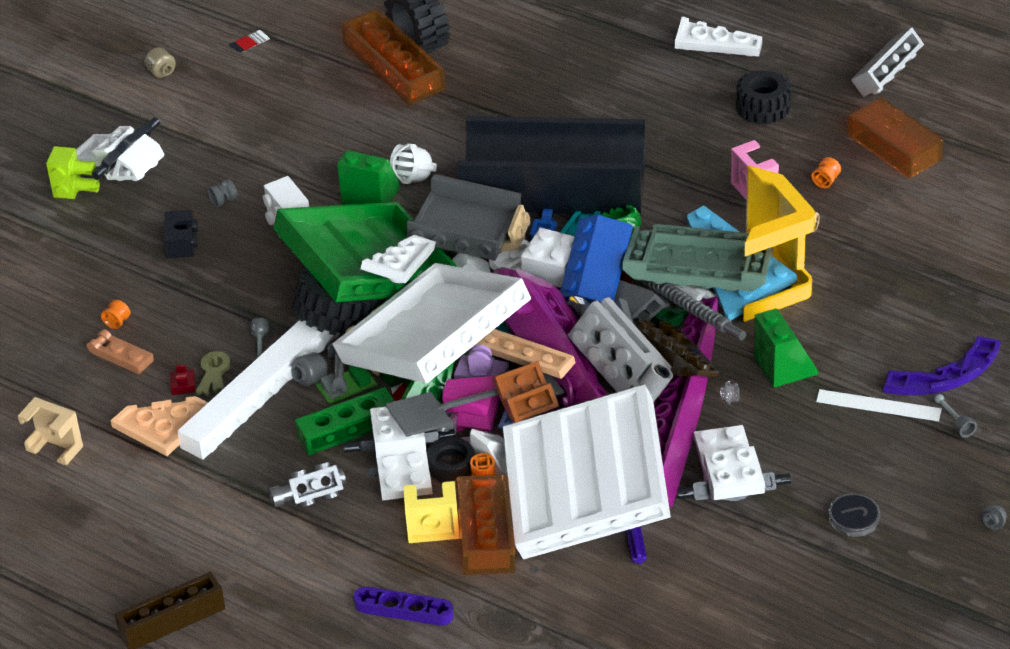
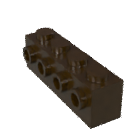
M210 571L115 613L119 635L128 649H137L226 608L222 587Z

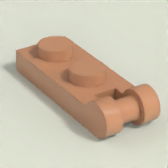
M102 329L97 334L96 339H92L87 343V349L92 354L136 374H140L154 361L153 353L112 336L106 329Z

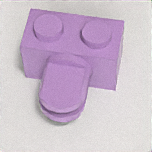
M474 345L468 356H461L454 373V379L497 376L498 373L509 371V362L494 360L490 348L484 345Z

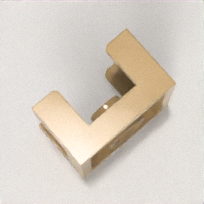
M34 397L18 415L20 424L29 421L31 417H33L35 430L24 442L26 451L36 454L47 442L66 448V450L59 456L57 462L67 466L83 447L76 412Z

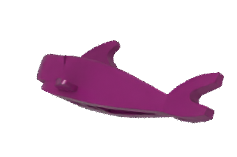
M506 267L495 269L493 271L494 274L522 278L531 297L527 303L504 320L509 327V334L574 356L575 364L565 374L570 379L572 388L576 390L574 405L607 396L608 394L605 389L598 383L593 364L568 337V334L580 318L572 311L561 292L547 280L521 269L512 270Z

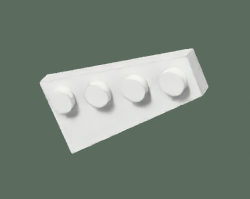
M686 17L681 18L675 39V49L746 56H759L762 46L761 36L741 31L732 33L728 32L725 27L718 26L717 28L708 27L707 23L698 21L697 24L692 23Z
M413 235L399 242L397 247L391 246L387 248L384 254L377 253L373 255L372 260H363L361 269L389 278L395 283H406L434 251L436 242Z

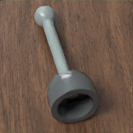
M255 318L250 322V332L257 338V358L262 355V338L269 331V322L264 318Z
M937 394L934 398L935 402L941 404L956 419L955 429L963 438L973 435L977 429V423L969 416H959L944 401V396Z

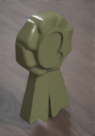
M222 351L209 352L201 359V368L205 375L196 390L197 395L203 394L208 396L212 385L214 396L225 388L222 375L230 369V357Z

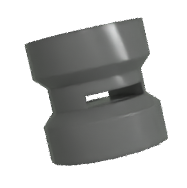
M230 179L223 180L218 186L214 184L207 188L208 196L216 208L224 205L225 201L231 202L238 198L235 185Z

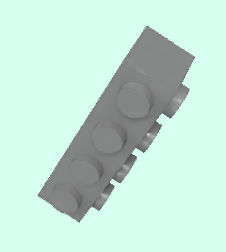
M912 27L897 34L851 81L863 97L871 93L873 96L883 90V86L895 77L894 74L901 71L906 66L905 63L917 55L916 52L924 43Z

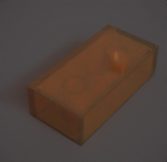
M883 97L849 115L848 136L909 179L942 160L944 139Z
M508 475L457 477L456 498L463 575L515 573L516 550Z

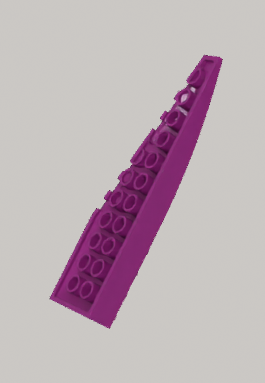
M716 296L700 301L717 312L718 298ZM689 312L683 322L685 327L680 331H683L685 333L684 336L692 340L711 362L716 328ZM673 375V378L654 401L669 509L673 507L694 437L708 378Z

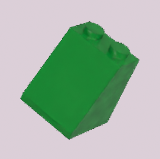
M346 150L337 163L342 205L391 202L401 187L388 159Z
M777 308L755 314L754 358L773 388L818 375L817 368Z

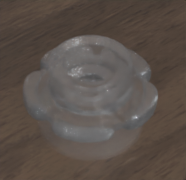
M730 381L725 382V385L721 386L720 389L721 399L725 400L728 405H731L732 402H738L740 395L738 384L731 383Z

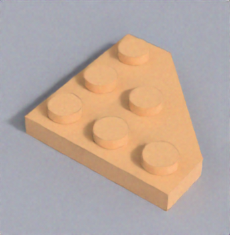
M193 396L186 397V401L172 403L171 400L151 402L152 406L148 407L126 406L111 420L112 428L168 456L180 445L177 431L208 402Z

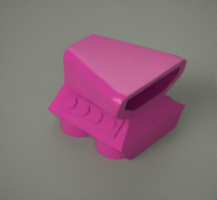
M495 376L448 379L443 391V404L493 390L495 386L492 378ZM496 395L447 409L446 412L458 413L456 432L463 431L464 429L492 432L499 409L500 397Z

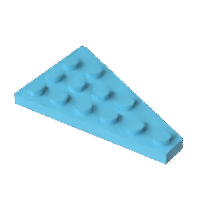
M705 206L687 215L688 227L739 232ZM772 256L766 282L756 290L725 291L723 288H712L715 296L718 297V303L722 307L724 317L733 320L744 313L745 305L777 294L797 282V274Z

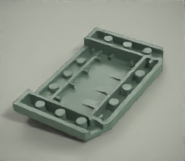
M663 224L652 225V230L640 231V226H636L623 259V270L633 279L652 281L656 284L666 282L675 283L678 286L695 285L703 289L714 287L723 288L725 291H754L766 282L773 247L745 256V242L749 233Z

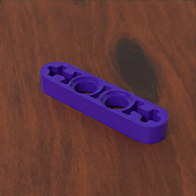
M361 587L353 595L354 606L361 613L433 625L449 624L454 616L452 603L446 599L373 587ZM387 601L397 602V605L394 607H386L384 604ZM413 605H421L423 607L420 611H411L409 609Z

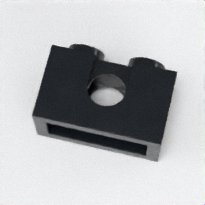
M192 210L165 212L163 242L166 259L194 256V247H198L197 233H195L198 232V220L193 219Z

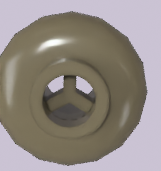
M157 47L146 54L144 65L156 78H162L174 71L176 61L164 48Z

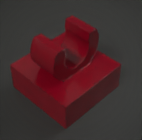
M183 364L176 365V371L170 372L172 395L196 392L194 369L186 370V365Z

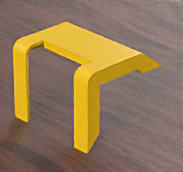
M751 165L747 166L746 233H749L745 242V256L773 247L772 256L797 274V282L790 285L791 289L745 305L743 322L754 319L755 314L775 308L779 310L806 300L812 294V277L804 268L805 235L814 230L815 211L784 175Z

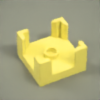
M455 481L442 483L443 497L417 500L416 485L403 486L409 543L460 539Z

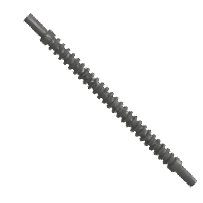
M637 280L671 302L679 305V307L717 328L720 332H727L739 340L745 339L746 332L733 325L730 319L710 309V307L680 291V289L672 286L670 283L656 284L652 281Z

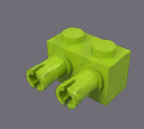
M54 146L46 163L53 197L75 199L79 191L97 193L100 187L99 180L81 177V174L92 175V172L96 170L95 161L78 160L76 148Z

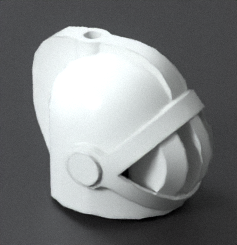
M398 144L391 155L390 165L398 180L404 184L422 182L430 175L431 171L435 172L437 170V164L432 163L430 154L425 149L417 147L416 144Z

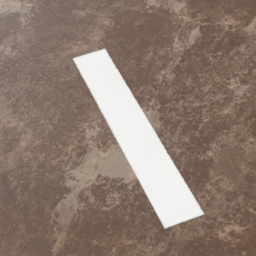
M819 389L816 400L819 403L939 421L942 409Z

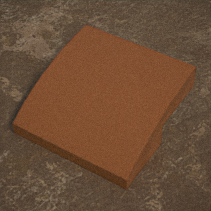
M539 361L492 378L501 402L513 423L559 407L551 383H546Z

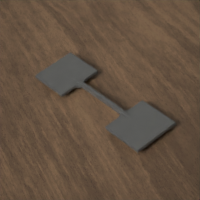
M505 371V372H502V373H498V375L504 374V373L509 372V371ZM543 373L546 383H551L555 396L564 394V391L553 376ZM496 389L441 404L436 400L432 392L387 403L386 408L405 436L409 437L452 425V421L445 412L447 409L498 395Z

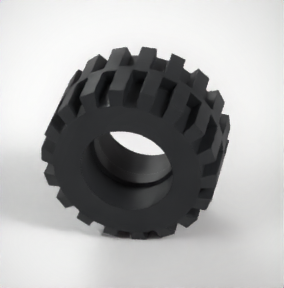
M756 70L745 74L736 85V109L738 114L743 119H748L752 123L757 122V124H771V122L776 123L780 119H784L791 109V83L788 82L789 79L783 77V74L775 73L772 70Z

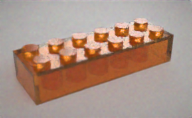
M375 8L341 22L344 44L409 106L446 90L444 69L380 9Z

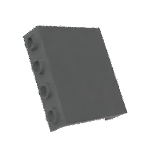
M434 174L431 179V191L415 221L407 222V238L417 235L435 241V247L496 261L508 237V230L517 206L521 205V193Z

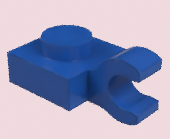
M544 208L541 220L534 219L530 232V241H532L540 228L556 232L557 221H554V218H552L553 209Z

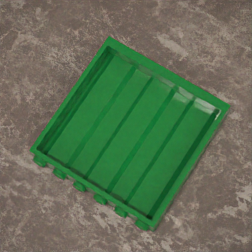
M398 202L277 209L273 229L335 302L391 298L435 263L457 267L441 248L435 247L434 251L406 283H395L389 278L361 269L363 260H372L373 255L377 253L384 254L387 248L391 246L397 247L399 242L407 239V222H414L415 220Z

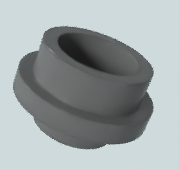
M988 505L982 510V522L989 529L999 530L1005 525L1007 515L1001 506Z

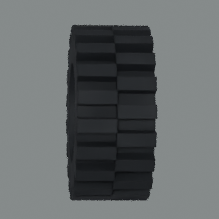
M439 0L384 1V7L387 8L385 16L389 19L387 23L393 30L391 33L393 37L398 39V45L403 46V51L408 53L410 57H421L448 44L449 41L447 39L450 38L448 33L450 25L446 22L448 16L444 14L443 9L445 7L443 3L440 4Z
M305 267L299 274L292 308H294V314L298 315V319L301 322L306 321V325L310 328L316 326L317 331L323 332L326 330L331 335L341 333V336H343L348 328L352 325L356 326L377 308L379 299L335 302Z

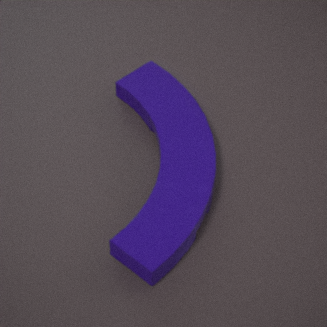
M977 336L972 347L964 354V358L957 363L953 362L937 368L935 372L889 370L883 392L897 395H925L959 387L978 377L991 365L999 352L1001 340Z

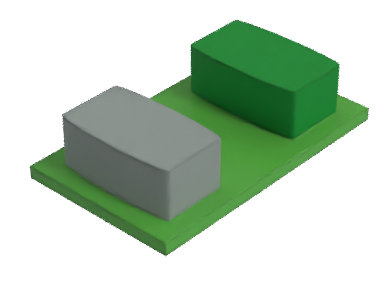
M352 365L349 366V371L344 373V378L347 381V393H342V386H337L338 393L332 394V381L334 378L332 373L322 377L321 382L316 384V387L329 405L377 386V383L367 369Z

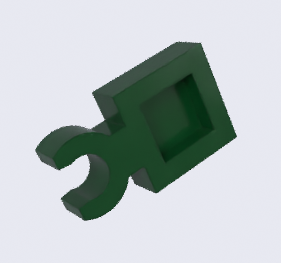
M679 305L674 309L666 307L658 312L650 322L653 324H659L660 321L668 322L674 328L677 325L683 324L689 312L679 307Z

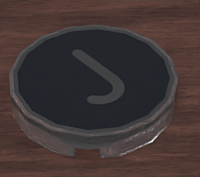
M858 493L844 494L837 497L831 503L828 512L829 522L839 533L842 531L847 533V536L852 537L864 536L872 533L876 529V525L879 524L880 509L878 504L866 495Z

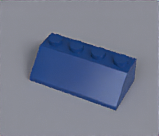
M600 215L579 219L560 290L566 301H568L569 297L576 296L585 299L590 304L594 301L601 303L603 299L608 297L614 302L623 267V259L633 228L631 224Z

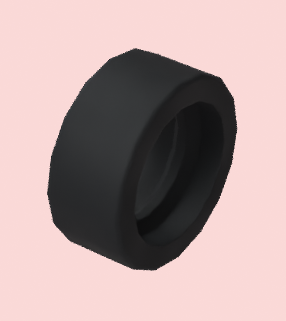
M444 437L436 440L427 451L431 476L440 482L455 481V483L467 479L472 472L470 460L474 456L473 447L468 441L459 437ZM452 454L465 458L456 465L448 466L437 462L441 457Z

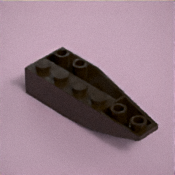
M647 320L633 322L637 329L671 365L673 375L698 378L719 377L720 372L696 344L684 336L685 333L683 331L674 329L671 323L660 321L659 324H653Z

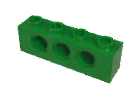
M386 387L295 419L297 437L309 456L372 433L370 409L386 407L387 403L394 402Z

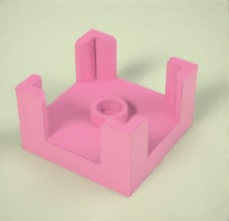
M755 140L731 148V184L746 200L748 165L778 173L779 168L774 159L756 164L747 153L760 148V145Z

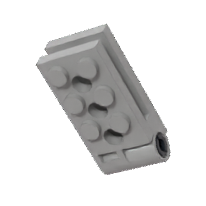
M610 297L603 299L601 303L599 301L592 302L568 334L572 342L617 393L645 384L654 403L673 378L671 365Z

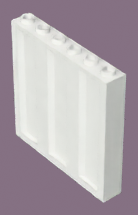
M435 263L336 340L333 346L343 364L428 383L527 303L531 297L522 278Z
M645 384L503 426L514 545L523 559L670 518L654 403Z

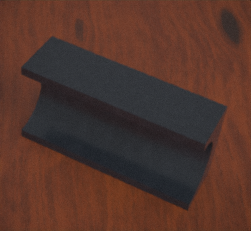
M467 116L465 160H458V179L521 193V205L524 206L526 212L543 213L545 208L553 209V213H575L576 211H581V214H594L595 212H600V214L606 212L609 214L611 208L614 209L613 211L616 208H621L626 212V206L632 205L641 215L646 167L645 119Z

